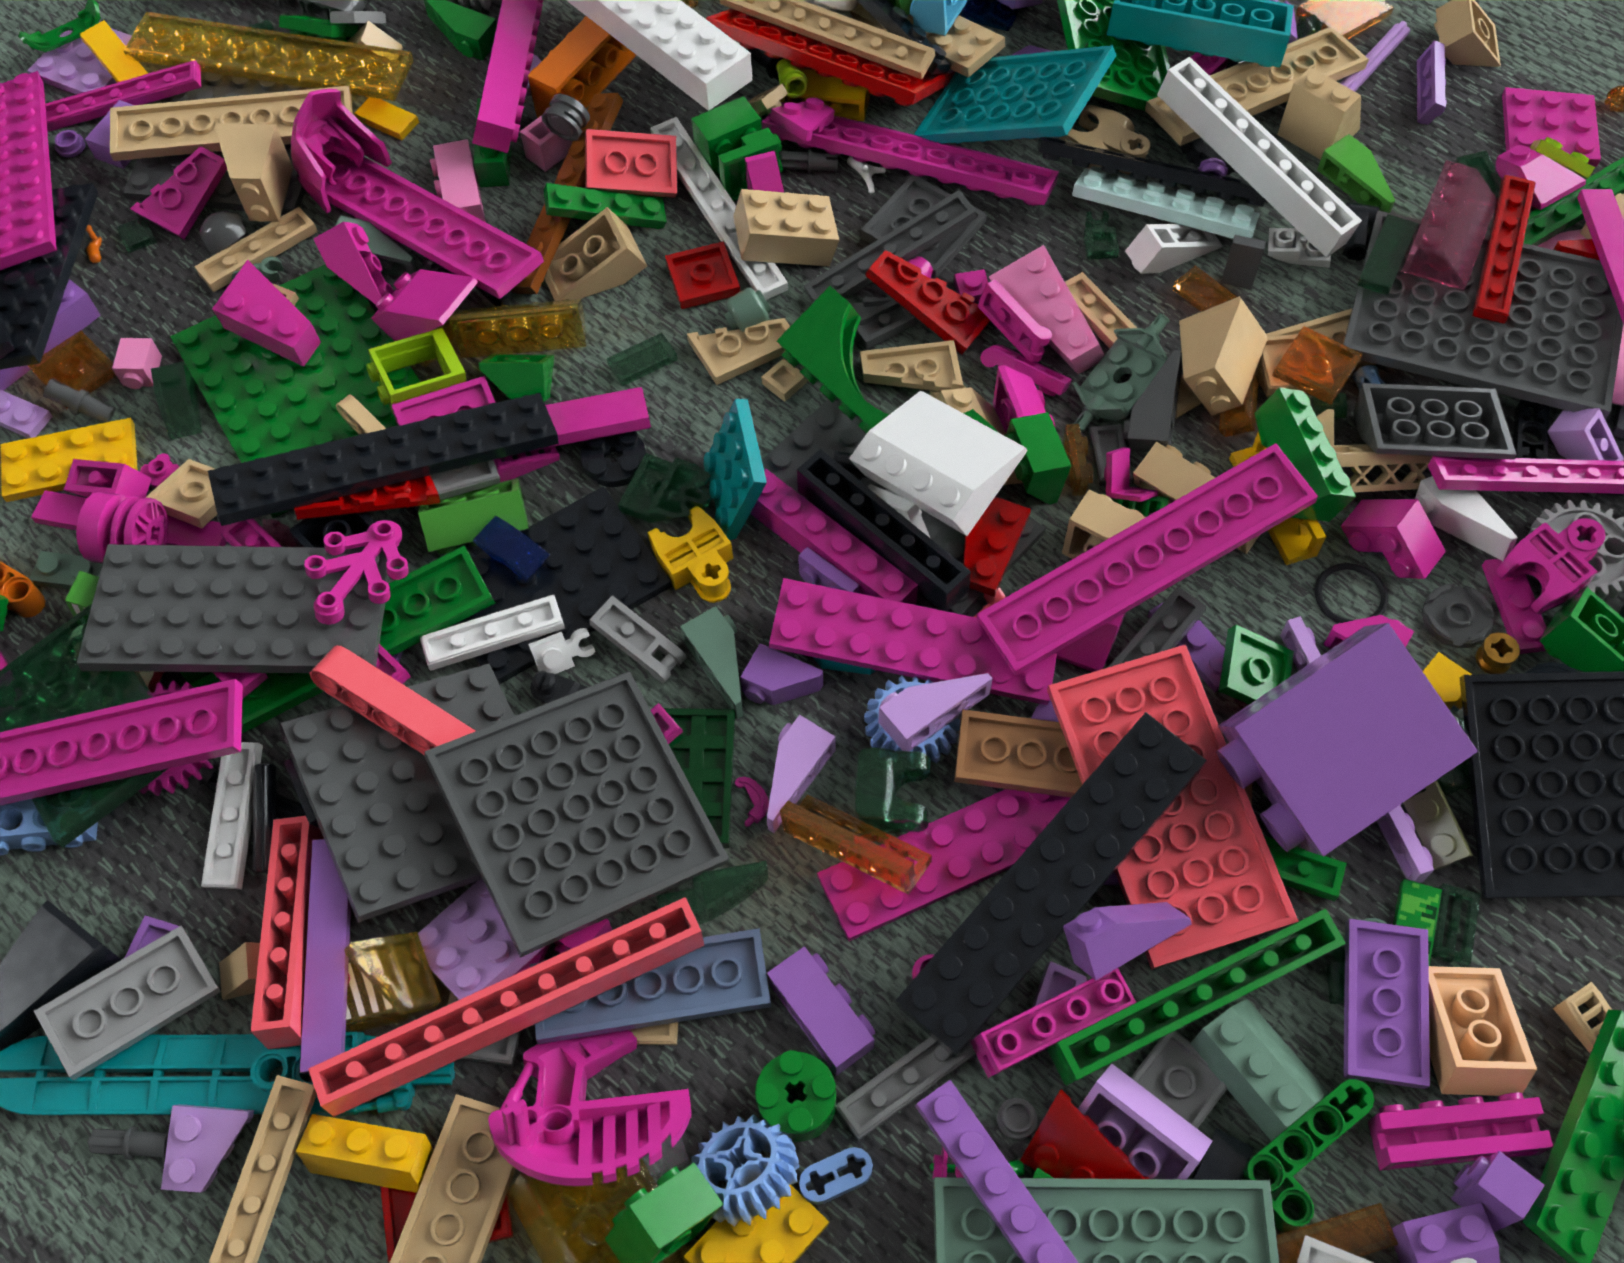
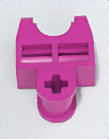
M1581 518L1575 520L1558 534L1544 522L1514 547L1495 573L1502 580L1510 575L1515 577L1519 574H1529L1537 578L1541 583L1542 592L1530 607L1537 614H1542L1565 603L1591 582L1598 571L1588 562L1594 558L1597 550L1603 544L1605 530L1599 522L1590 518Z

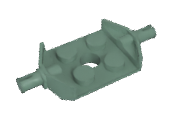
M1158 313L1150 326L1145 329L1124 328L1114 330L1118 339L1081 386L1077 382L1073 383L1084 405L1083 412L1072 423L1076 430L1083 433L1093 418L1096 420L1103 418L1118 421L1129 415L1132 407L1168 359L1159 343L1161 340L1159 334L1170 322L1167 316ZM1132 374L1127 382L1117 383L1122 375Z

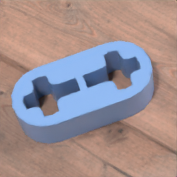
M852 1147L810 1165L800 1175L799 1187L801 1195L811 1204L820 1205L863 1186L872 1175L873 1164L871 1157L863 1149ZM850 1157H854L856 1162L864 1161L865 1166L861 1168L862 1176L859 1178H855L853 1173H848L841 1177L837 1173L848 1167L847 1159ZM813 1174H817L820 1179L833 1175L835 1179L824 1185L825 1193L822 1195H818L815 1190L808 1192L806 1186L811 1184L810 1176Z

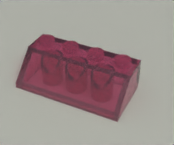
M1448 160L1445 161L1402 269L1403 272L1465 290L1498 202L1476 168Z

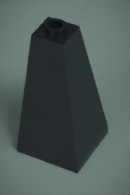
M48 900L40 907L0 963V1052L22 1041L42 1027L34 1013L36 1009L122 960Z

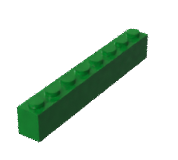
M1325 908L1049 1047L1047 1051L1065 1086L1323 956L1346 944Z

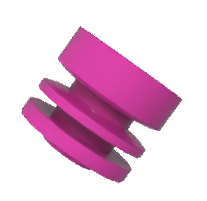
M96 492L92 493L85 500L79 512L76 527L77 544L84 559L90 562L103 564L108 544L166 545L168 538L166 510L162 503L154 498L142 499L138 496L125 497L122 494Z

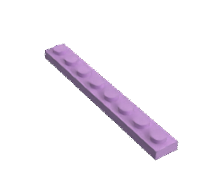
M1301 616L1287 620L1280 636L1286 648L1294 651L1293 661L1299 671L1319 658L1321 654L1315 645L1316 641L1312 630L1305 626ZM1401 805L1378 819L1377 823L1406 879L1421 883L1434 871L1433 860L1428 849L1422 846L1417 838L1412 818L1407 813H1404Z

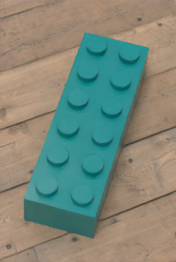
M1114 0L1107 35L1113 36L1118 40H1135L1150 46H1167L1177 51L1188 50L1199 52L1204 56L1215 55L1229 58L1235 62L1247 61L1258 63L1263 67L1274 66L1280 68L1291 34L1294 5L1269 0Z

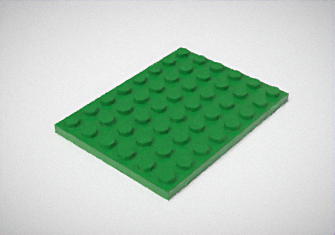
M326 264L279 285L297 294L299 299L295 307L312 323L321 341L304 367L224 329L216 315L170 336L241 463L359 435L343 419L336 408V404L348 395L355 397L386 429L398 426L389 404L383 405L377 391L378 381H371L366 367L367 363H371L368 349L394 342V340L371 319L376 312L367 298L327 268ZM411 366L387 373L394 390L420 382ZM290 510L273 513L271 516L274 519Z

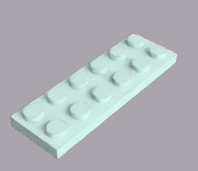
M1092 166L1090 169L1085 168L1074 184L1072 192L1074 197L1233 239L1235 235L1252 238L1260 213L1254 212V208L1247 205L1239 204L1234 207L1224 204L1225 202L1220 198L1207 197V199L1196 197L1195 193L1189 190L1178 189L1173 191L1165 189L1166 186L1159 182L1142 183L1136 181L1135 178L1130 177L1128 174L1115 176L1102 171L1101 167Z

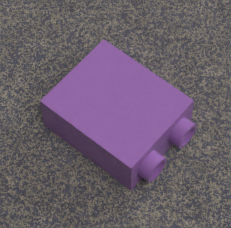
M1389 623L1364 626L1218 725L1229 743L1216 751L1224 768L1241 788L1244 789L1256 781L1271 802L1272 806L1260 814V818L1280 847L1288 852L1297 845H1300L1302 849L1321 856H1325L1478 752Z

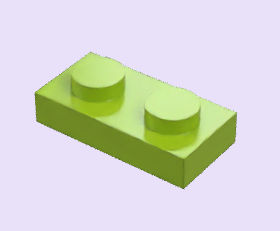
M1546 137L1545 140H1535L1531 144V150L1545 155L1584 179H1588L1595 169L1594 166L1588 164V157L1575 151L1569 154L1561 150L1563 145L1552 138Z

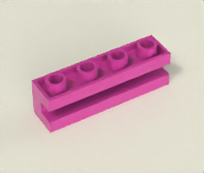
M1117 968L1098 980L1092 978L980 1033L970 1043L987 1077L990 1078L1137 1002Z
M1516 1092L1500 1095L1497 1097L1498 1101L1484 1102L1483 1097L1475 1096L1458 1100V1105L1444 1106L1442 1100H1434L1418 1104L1419 1109L1404 1110L1402 1104L1380 1107L1378 1109L1379 1113L1367 1121L1379 1171L1473 1162L1480 1156L1488 1158L1498 1151H1501L1509 1158L1540 1155L1553 1148L1549 1130L1540 1131L1537 1117L1544 1114L1540 1098H1523L1522 1093Z

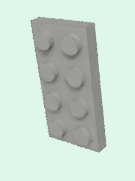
M181 925L36 1009L34 1013L68 1076L75 1080L221 991Z

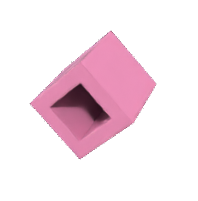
M121 338L112 369L123 386L131 389H140L142 386L154 387L162 355L152 338Z

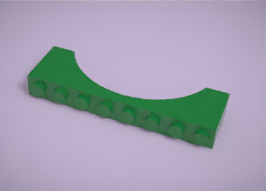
M829 286L783 333L777 342L785 350L781 356L794 368L799 364L803 368L800 373L812 385L816 382L820 383L822 386L819 391L831 403L837 399L841 403L838 407L840 411L851 421L857 417L861 421L858 427L867 434L870 429L889 414L868 403L858 388L853 369V345L861 317L842 295ZM974 409L963 413L998 432L996 428Z

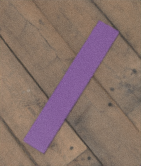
M324 839L312 840L300 1072L302 1074H310L308 1068L345 1052L351 904Z

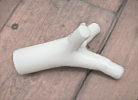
M849 156L847 164L863 177L868 186L869 193H875L872 175L875 173H885L886 168L854 160L852 156Z

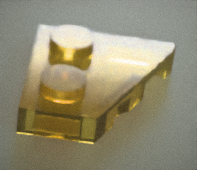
M418 932L351 942L344 949L346 956L400 1015L432 1009L441 1002Z

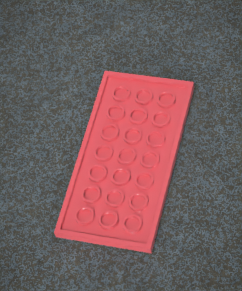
M1186 644L1048 685L1047 692L1082 785L1145 712L1207 760L1189 785L1115 870L1127 905L1167 902L1191 920V925L1145 951L1151 970L1270 933L1299 922L1245 788H1241L1233 780L1218 758L1216 751L1225 746L1226 742L1218 727V722Z

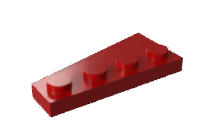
M429 475L294 508L297 520L439 504L440 498Z

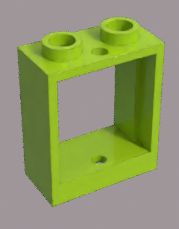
M443 327L368 349L371 363H367L366 367L372 382L378 381L377 391L383 405L389 404L390 409L393 404L466 382V372ZM434 358L437 359L444 375L394 390L388 378V372Z

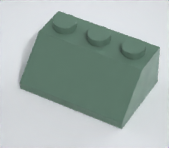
M1248 999L1228 1008L1206 1025L1190 1043L1271 1142L1330 1094Z

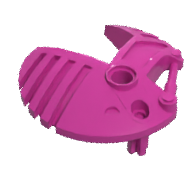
M630 1030L537 1044L524 1052V1068L514 1087L509 1090L500 1109L493 1111L489 1115L490 1133L495 1147L503 1158L517 1170L530 1177L552 1184L588 1186L593 1185L594 1173L603 1172V1183H609L617 1180V1168L627 1165V1177L640 1172V1159L649 1154L650 1166L661 1159L662 1143L670 1135L672 1148L676 1145L684 1134L691 1118L689 1090L682 1089L585 1101L587 1080L620 1057L637 1049V1038ZM532 1075L538 1079L536 1102L533 1106L527 1107L526 1101L521 1098L523 1090Z

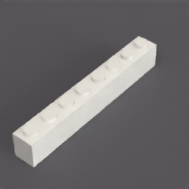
M1188 57L1168 70L1157 96L1327 258L1349 241L1362 220L1197 63Z

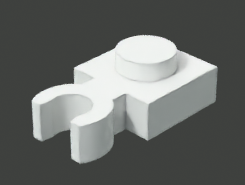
M586 628L574 631L570 639L567 640L564 639L562 632L528 644L538 670L553 674L575 667L572 657L577 655L589 657L596 652L592 644L586 647L579 646L581 639L590 636Z

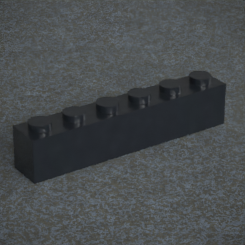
M823 450L817 451L797 469V484L800 494L918 584L917 591L940 610L948 612L969 592L971 571Z

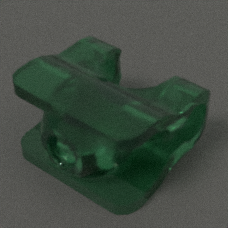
M865 748L859 752L855 784V810L859 816V828L863 832L868 834L921 832L928 828L929 813L927 808L919 803L903 801L896 794L904 784L922 781L929 777L931 772L929 756L922 752L894 751L885 748Z

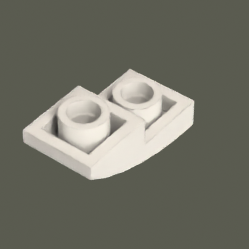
M1269 228L1268 256L1290 264L1330 268L1331 255L1326 258L1305 237H1301V233L1296 228Z

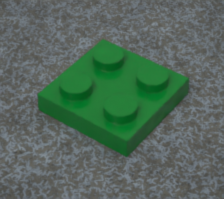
M279 15V27L290 29V35L307 37L309 35L315 36L316 40L333 42V40L346 42L347 37H352L358 31V25L330 23L328 19L305 15Z
M1237 624L1227 631L1219 692L1248 705L1291 677L1294 651Z

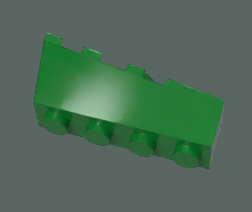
M1279 387L1254 413L1261 443L1266 448L1276 443L1318 495L1316 503L1290 518L1330 522L1356 498L1350 485V479L1344 473L1336 457V451L1330 445L1323 431V425L1317 419L1310 405L1309 397L1304 391Z

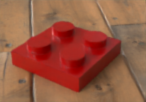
M724 241L665 255L666 266L681 309L729 298L740 292V285Z

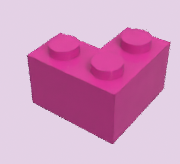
M1418 499L1361 500L1341 525L1353 549L1358 552H1383L1391 570L1399 578L1425 579L1446 552Z

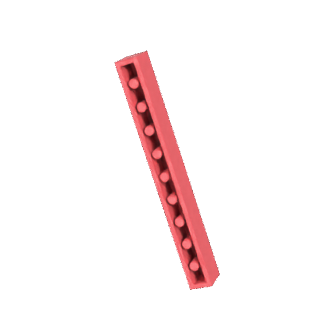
M686 897L308 1068L320 1106L335 1117L703 947L702 931Z

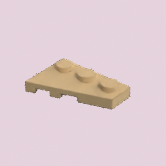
M785 318L763 321L747 327L744 332L740 329L727 331V327L715 329V333L700 336L698 332L687 333V339L715 384L719 385L780 357L785 350L779 345L777 340L790 325Z
M954 340L860 351L864 383L932 391L963 388Z

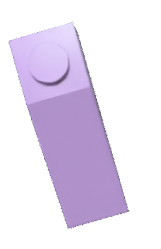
M986 673L911 686L899 694L897 692L891 693L880 704L878 723L900 749L907 754L959 717L962 709L969 710L990 695L993 678Z
M801 715L797 717L793 724L787 723L778 737L779 745L767 812L768 830L772 833L776 832L836 750L835 736Z

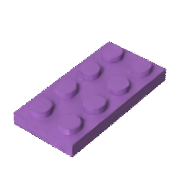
M1349 919L1345 923L1344 1078L1426 1089L1430 1087L1428 929Z

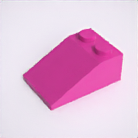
M423 269L410 275L405 272L393 284L396 287L392 294L387 293L377 302L376 307L378 310L371 319L394 341L429 332L444 325L478 281L474 277Z

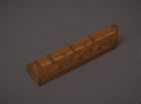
M808 794L799 806L787 801L779 811L785 833L908 895L932 862L931 854ZM812 809L820 814H823L824 818L810 812L809 810ZM847 826V827L853 829V830H854V833L851 832V831H849V830H847V829H845V828H843V827ZM876 841H877V842H879V843L885 845V848H883V847H881V846H879V845H877V844H875V843H873V842H876ZM910 857L918 862L914 867V863L905 858Z

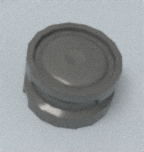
M555 94L549 103L550 107L546 108L542 115V121L557 136L565 140L576 141L583 132L581 128H584L590 120V114L576 99L565 94Z

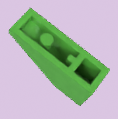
M1350 134L1324 150L1317 171L1359 204L1378 206L1379 211L1391 213L1396 200L1371 150Z

